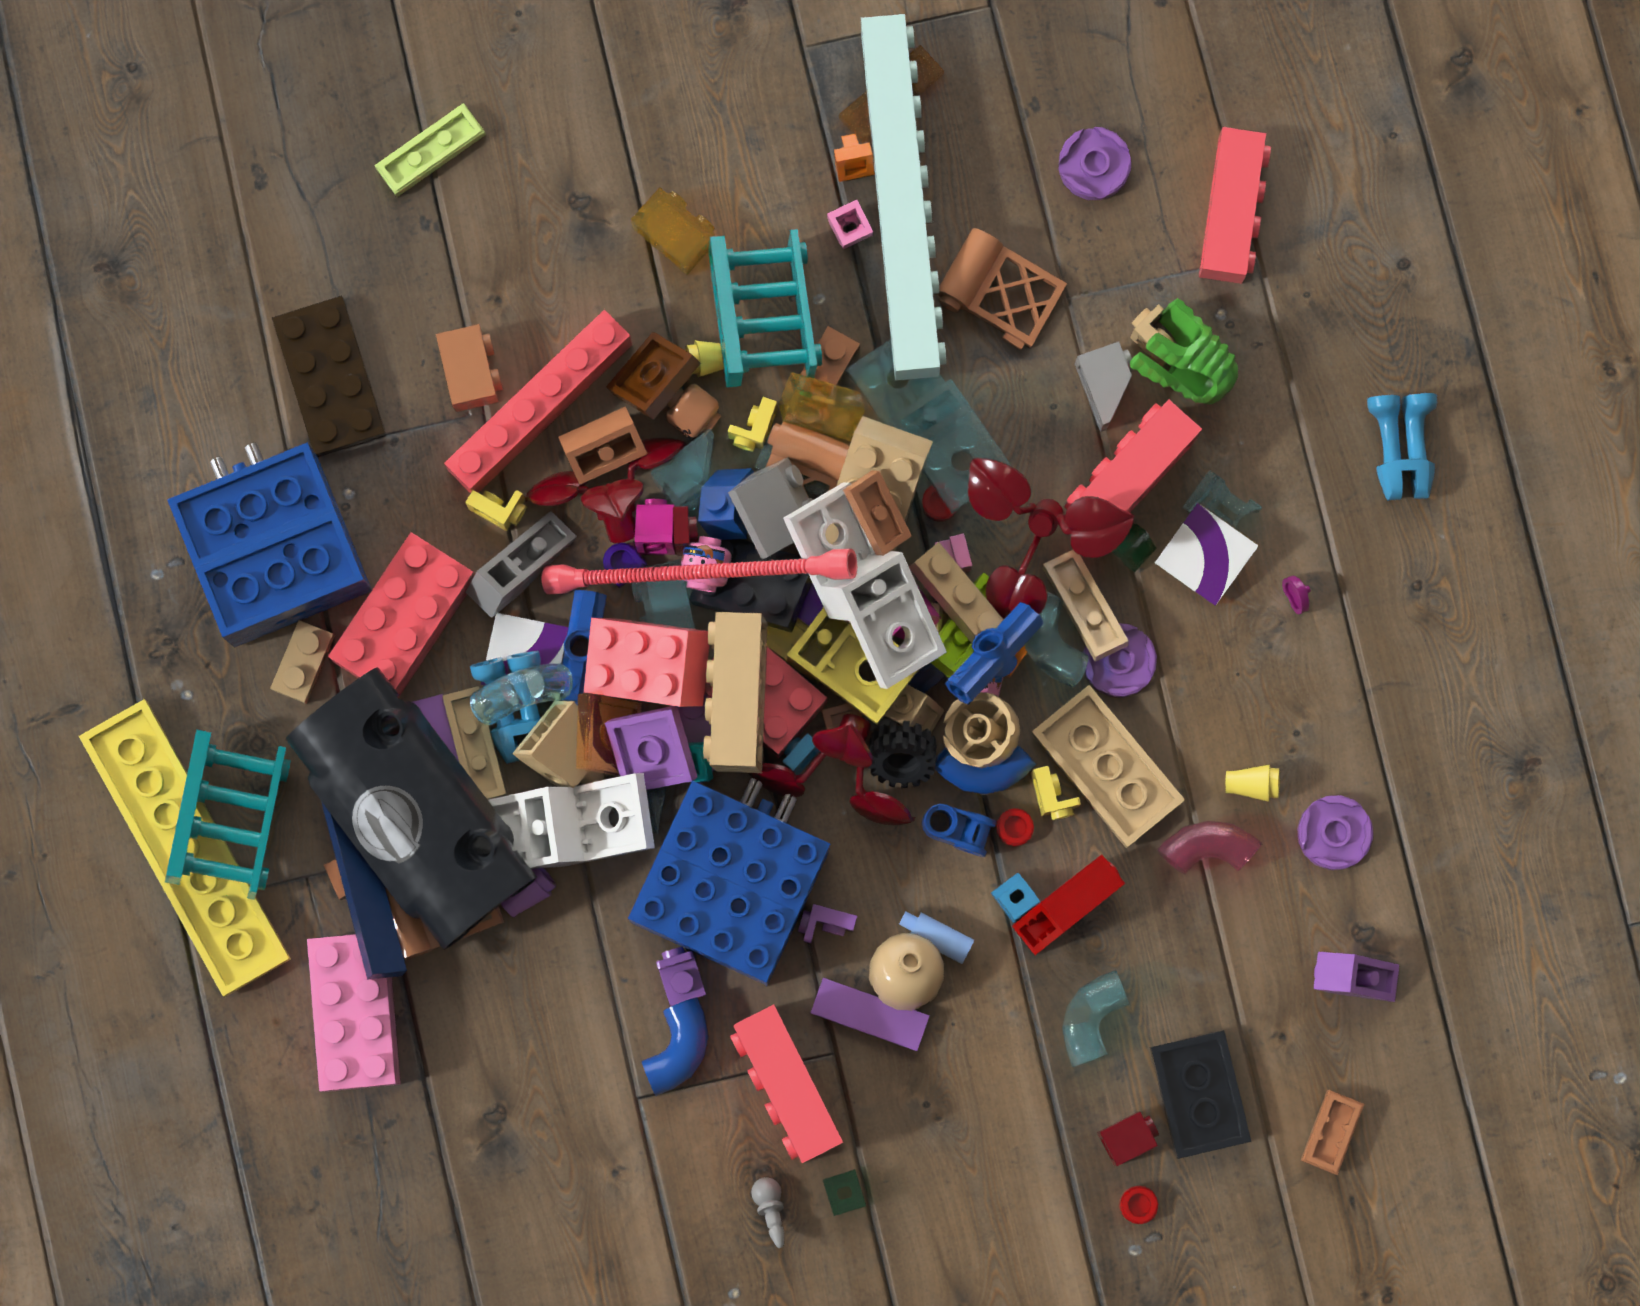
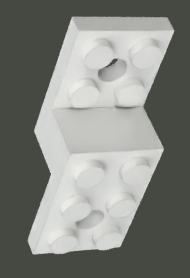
M843 482L785 516L783 519L801 559H808L810 556H820L833 549H853L855 551L858 568L854 579L833 580L822 575L809 574L828 618L850 621L880 688L888 689L947 651L903 553L890 551L884 556L875 554L843 491L851 483ZM833 523L838 528L839 534L837 540L833 544H829L825 534L828 526ZM901 626L905 632V639L902 645L896 647L893 643L892 635L894 630Z
M634 773L583 784L574 788L545 787L488 800L513 832L514 843L512 850H517L531 869L564 867L655 848L644 773ZM613 807L619 813V821L615 827L609 821V813Z

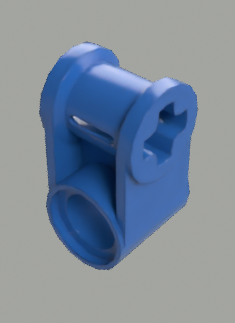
M937 804L925 812L921 825L928 837L952 845L961 851L985 857L987 851L984 847L990 829L996 826L997 821L978 813L963 811L946 804ZM942 812L946 814L950 822L947 831L937 832L931 827L930 817L933 813ZM976 827H978V830H977V833H976V836H975V839H974V842H973L972 839H973V836H974Z

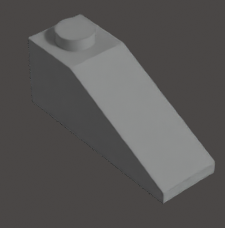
M550 511L477 570L465 593L491 618L494 617L520 595L542 573L543 568L546 565H550L577 536Z

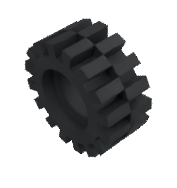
M897 721L890 722V728L885 724L879 726V731L874 730L872 738L869 740V750L873 756V762L868 767V769H871V775L873 777L878 776V781L882 784L889 780L890 787H895L896 783H901V788H908V783L910 782L916 787L920 785V779L927 782L930 779V775L934 774L936 767L937 745L935 736L931 737L929 729L922 731V725L918 723L914 727H910V721H903V726H898ZM906 753L909 754V756H899L895 754Z

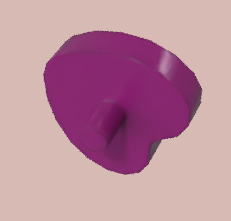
M1292 575L1284 578L1282 581L1283 591L1289 599L1294 612L1302 614L1308 611L1310 587L1308 585L1305 586L1296 576Z

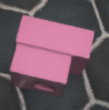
M858 200L827 213L828 222L843 249L873 235V230ZM851 223L857 227L848 233L843 231V227Z
M964 533L951 536L948 540L939 542L964 573L971 571L972 562Z

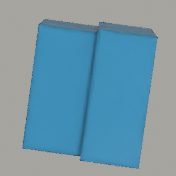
M1019 872L991 892V895L1012 923L1016 922L1040 903L1039 898ZM1018 889L1023 892L1024 898L1015 904L1010 900V895Z

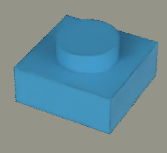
M808 733L802 739L796 737L784 751L786 758L783 760V763L795 775H799L820 752L812 742L813 737Z

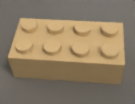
M862 416L853 434L837 486L843 482L852 484L872 470L880 471L906 523L933 441ZM833 523L828 526L825 534L829 544H833L839 534L838 528Z
M716 612L715 622H709L708 644L712 645V649H714V660L707 661L706 678L707 683H710V686L713 687L712 698H706L705 720L709 721L711 725V736L704 737L703 754L704 759H707L710 762V766L717 772L762 773L768 623L762 613Z

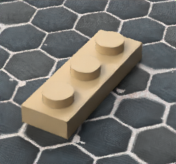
M939 542L909 566L913 574L971 643L980 632L990 628H997L1003 621L999 613Z
M1071 550L1043 564V570L1095 662L1128 646V638L1079 554Z
M479 686L443 695L459 763L487 800L507 796Z

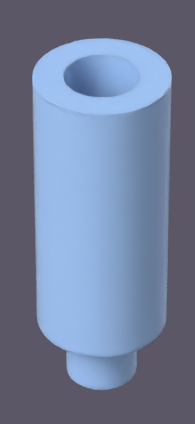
M905 911L899 925L909 929L912 934H918L929 939L941 954L963 964L974 942V939L922 912L919 917H916Z

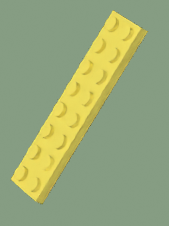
M143 699L80 735V740L222 996L226 997L291 960L257 897H255V900L247 898L250 884L191 872L190 876L182 875L180 885L165 883L187 771L147 700ZM197 802L194 816L202 817L201 821L216 824L206 805ZM198 836L197 839L189 838L187 852L193 853L194 858L239 866L226 841Z

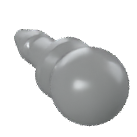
M764 1177L754 1183L751 1190L752 1199L759 1206L757 1209L758 1214L765 1215L767 1227L770 1229L769 1235L776 1247L782 1248L785 1232L781 1226L782 1221L779 1213L784 1208L783 1203L779 1201L782 1193L781 1187L776 1180Z

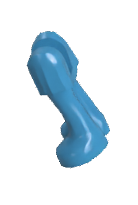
M1420 393L1408 395L1401 399V404L1399 395H1381L1368 398V410L1378 420L1381 431L1383 464L1377 466L1376 470L1387 501L1401 500L1403 492L1402 471L1411 472V488L1414 499H1428L1433 484L1435 464L1427 460L1424 424L1426 416L1437 407V394ZM1400 405H1402L1405 422L1408 459H1401L1398 426Z
M539 651L517 653L506 657L521 718L514 719L503 658H494L470 666L473 678L484 682L490 692L497 727L493 728L490 733L506 764L520 761L512 754L518 747L515 736L529 734L541 719L533 687V671L541 663Z

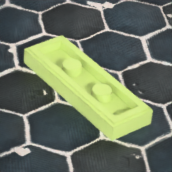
M463 103L374 166L395 196L398 197L486 134Z

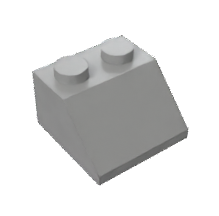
M788 457L750 474L728 492L761 559H765L794 543L783 518L813 501L812 498H808L802 486L803 477L800 470L791 464Z

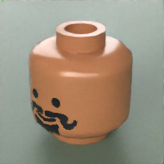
M690 384L684 390L680 388L667 404L670 407L666 415L668 423L690 439H694L698 435L704 438L721 417V414L717 412L719 402L697 384Z

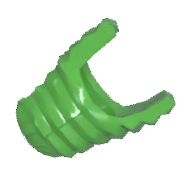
M1177 298L1164 309L1159 318V322L1172 334L1177 344L1160 333L1154 334L1146 344L1148 351L1169 365H1172L1170 370H1165L1142 352H1139L1132 358L1130 367L1138 370L1141 376L1148 377L1152 382L1160 383L1163 388L1171 387L1174 391L1182 392L1184 398H1190L1195 403H1216L1230 392L1237 381L1238 365L1235 362V354L1229 352L1227 344L1220 342L1219 336L1212 334V327L1203 324L1202 319L1194 316L1193 310Z

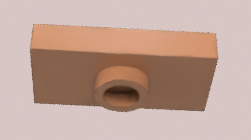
M1327 1090L1300 1161L1338 1175L1364 1104Z

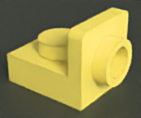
M763 397L760 406L753 405L747 422V426L752 427L751 431L734 425L729 426L728 436L734 440V446L751 452L754 451L755 447L764 450L778 411L777 401Z
M473 490L465 502L468 510L505 531L508 530L511 523L516 526L520 522L527 508L523 504L525 497L518 490L514 492L505 508L502 507L504 503L502 499L486 490L482 495Z
M1049 766L1034 769L1031 772V777L1041 816L1051 814L1052 820L1073 816V809L1081 805L1079 797L1057 802L1056 796L1061 795L1057 774H1050Z

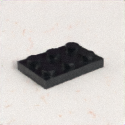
M740 539L721 540L720 547L727 549L732 555L731 563L801 559L799 555L784 551H778L765 559H761L754 543ZM808 573L730 577L724 586L716 588L715 593L693 589L689 600L693 605L717 612L762 613L768 626L792 633L812 580Z
M1224 1030L1150 1047L1176 1159L1252 1142Z

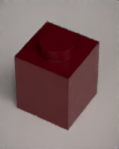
M1140 1111L1097 1132L1114 1166H1119L1158 1146L1154 1138L1159 1136V1132L1149 1115L1143 1118Z

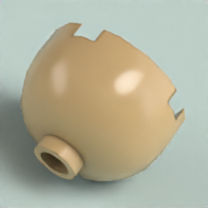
M980 692L969 705L957 699L945 714L943 722L946 724V736L943 735L944 744L951 756L962 764L979 768L999 765L1011 756L1018 745L1020 736L1019 718L1012 706L997 695Z
M901 933L889 937L876 949L869 964V981L871 987L873 986L874 991L878 994V998L884 1004L896 1010L912 1011L927 1004L929 1001L931 1002L937 996L944 981V962L939 950L929 939L918 934Z

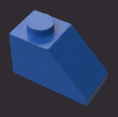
M752 468L716 470L702 486L698 522L709 537L720 540L747 539L748 531L728 492L750 474L754 473Z

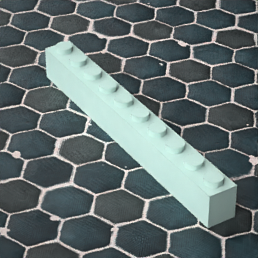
M905 14L861 18V38L895 381L939 377L940 365L946 364L945 342L938 343L936 329H943L941 307H934L933 294L939 293L938 272L930 270L929 258H936L934 236H927L926 223H932V210L930 200H923L922 188L929 187L927 165L920 166L919 153L925 152L923 130H916L915 118H921L922 114L920 95L913 96L912 83H918L917 62L909 60L908 50L915 48L913 26L906 27Z

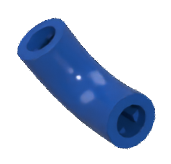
M1017 745L1008 759L999 765L987 768L962 764L951 756L947 747H945L936 756L935 770L944 779L963 791L989 794L1008 789L1023 779L1037 764L1019 745Z
M698 997L680 1002L663 1011L670 1028V1043L661 1053L642 1061L655 1096L672 1090L691 1078L705 1057L709 1035L705 1014Z

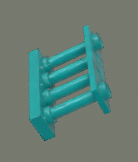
M798 229L790 230L788 247L733 252L732 248L726 249L725 236L710 237L708 256L726 388L741 386L743 373H748L751 368L805 364L807 380H813L817 366H822V350L820 343L814 344L803 264L808 262L807 246L805 242H799ZM790 262L793 281L738 286L737 282L731 283L730 271H734L735 267ZM795 296L798 315L743 320L742 316L736 317L734 305L739 304L740 300ZM800 329L802 349L747 354V350H740L739 339L744 338V334Z
M196 730L165 883L180 885L182 875L190 876V872L248 883L250 886L247 898L255 900L258 889L265 891L269 868L262 867L279 781L287 782L291 760L284 759L286 747L282 746L278 747L275 761L216 749L217 745L209 744L212 732ZM213 764L272 775L268 796L208 785L209 781L202 780L204 766L212 767ZM205 800L265 811L261 832L201 821L202 817L194 816L197 802L205 803ZM198 836L257 847L253 869L194 858L193 853L187 852L189 838L197 839Z

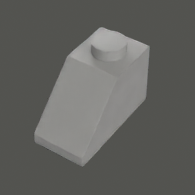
M1119 341L1079 355L1075 361L1077 372L1100 432L1107 430L1132 376L1131 371L1135 370L1130 367L1132 357L1129 351H1122Z

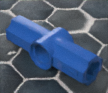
M575 590L568 633L564 640V657L556 697L557 701H574L578 705V694L586 696L591 694L584 693L587 655L583 657L575 656L572 653V647L579 639L589 640L591 618H604L607 595L588 590Z
M1020 602L997 628H990L980 632L972 642L974 652L945 683L948 690L959 701L969 705L993 678H1002L1009 675L1017 665L1015 654L1044 624L1041 616L1029 605Z

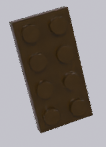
M341 295L272 317L307 434L318 457L387 436L343 296Z

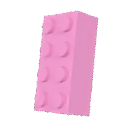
M356 934L307 939L319 1091L330 1092L400 1085L392 977L367 980Z

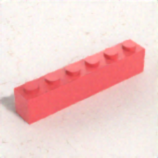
M603 310L444 463L447 470L470 494L473 490L479 493L632 346L630 334L609 313Z

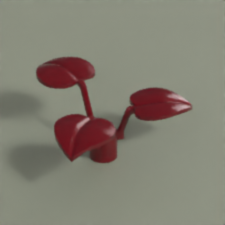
M673 438L642 440L647 455L628 463L630 464L628 467V479H621L611 484L608 483L589 489L587 486H584L587 482L579 484L574 471L558 472L535 484L526 494L525 501L529 500L537 505L554 506L568 502L578 494H582L581 502L583 506L596 512L598 520L604 521L609 541L612 543L629 541L635 537V521L632 514L636 510L634 503L644 491L642 482L635 480V472L639 468L652 469L666 463L686 446L685 441Z
M973 458L970 463L968 496L973 509L980 516L993 521L1007 519L1012 511L1019 515L1030 513L1028 525L1035 534L1019 572L1013 567L1002 565L992 572L987 581L986 599L1003 620L1020 602L1029 605L1039 615L1045 608L1048 599L1045 584L1039 577L1025 573L1042 537L1052 535L1058 525L1064 534H1071V547L1077 554L1084 557L1097 558L1105 556L1116 549L1126 538L1134 522V514L1118 508L1107 500L1094 496H1085L1075 500L1067 509L1066 515L1063 514L1061 505L1053 499H1043L1036 505L1030 503L1029 506L1020 507L1031 497L1030 484L1022 473L1005 463L993 459Z
M845 714L839 727L822 730L814 734L812 742L820 753L803 774L795 775L787 767L769 763H762V773H749L753 779H756V782L759 780L762 783V787L770 792L783 797L785 794H790V797H800L805 792V787L801 783L806 782L823 759L829 756L857 767V795L851 796L849 803L861 816L884 825L909 824L914 822L916 818L912 817L909 810L894 797L881 792H866L864 789V767L871 766L873 762V756L865 743L871 724L858 715Z

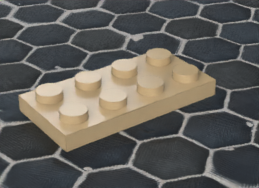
M1090 685L1031 732L1126 848L1185 800Z

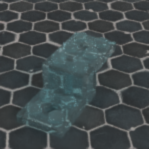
M890 339L849 366L847 373L883 424L933 441L923 473L950 512L954 513L970 502L968 496L970 468L965 471L955 469L951 463V458L955 453L966 452L972 457V460L973 458H987L1009 466L1011 464L952 379L945 382L939 374V377L909 379L907 385L901 389H896L889 385L887 377L894 371Z

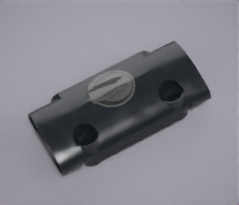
M376 667L355 680L318 708L286 737V741L310 771L308 781L313 791L400 907L412 918L421 919L443 950L462 939L499 905L523 891L538 877L519 852L512 850L514 843L512 830L502 820L427 721L420 708L415 703L404 701L402 698L398 699V692L382 671Z

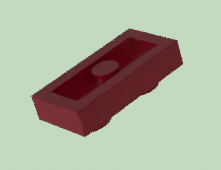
M688 506L673 507L674 544L677 556L683 555L685 546L690 545V543H698L696 516H689Z

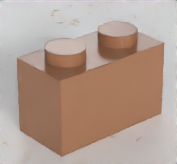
M477 324L436 334L450 398L455 412L498 403L496 391L503 390L498 368L491 370L488 356L495 355L490 333L483 335L480 325Z
M626 406L558 437L579 484H583L647 455Z

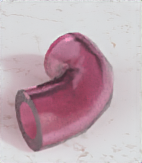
M1207 820L1182 827L1164 841L1157 849V852L1172 867L1184 875L1200 860L1207 858L1222 859L1239 871L1263 843L1255 836L1232 823Z

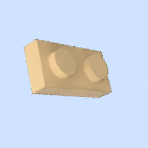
M299 620L270 689L307 704L335 635Z

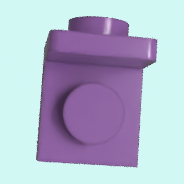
M813 904L811 912L804 910L798 932L805 934L804 942L811 943L816 923L819 922L824 924L822 931L844 936L845 930L853 932L857 916Z
M678 947L661 953L663 960L657 961L656 964L670 1007L691 998L706 996L693 951L685 952L683 947Z

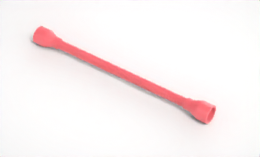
M833 549L820 556H810L808 559L691 566L678 565L589 571L588 569H576L565 564L546 565L543 568L541 580L544 592L551 595L567 594L579 587L599 584L780 574L792 575L798 573L822 575L833 580L854 579L858 566L857 557L853 549Z

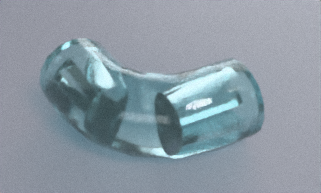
M1048 592L1046 606L1040 614L1044 624L1025 644V649L1040 670L1054 680L1072 688L1078 684L1086 670L1088 655L1071 647L1061 638L1058 630V621L1064 604L1058 596Z
M559 663L536 665L512 672L475 691L470 697L471 710L480 722L485 725H493L525 707L542 702L565 699L570 695L573 687L572 674L565 665Z
M1116 970L1098 976L1079 988L1066 1007L1062 1032L1065 1049L1072 1068L1108 1054L1100 1034L1101 1022L1109 1013L1129 1006L1126 993Z

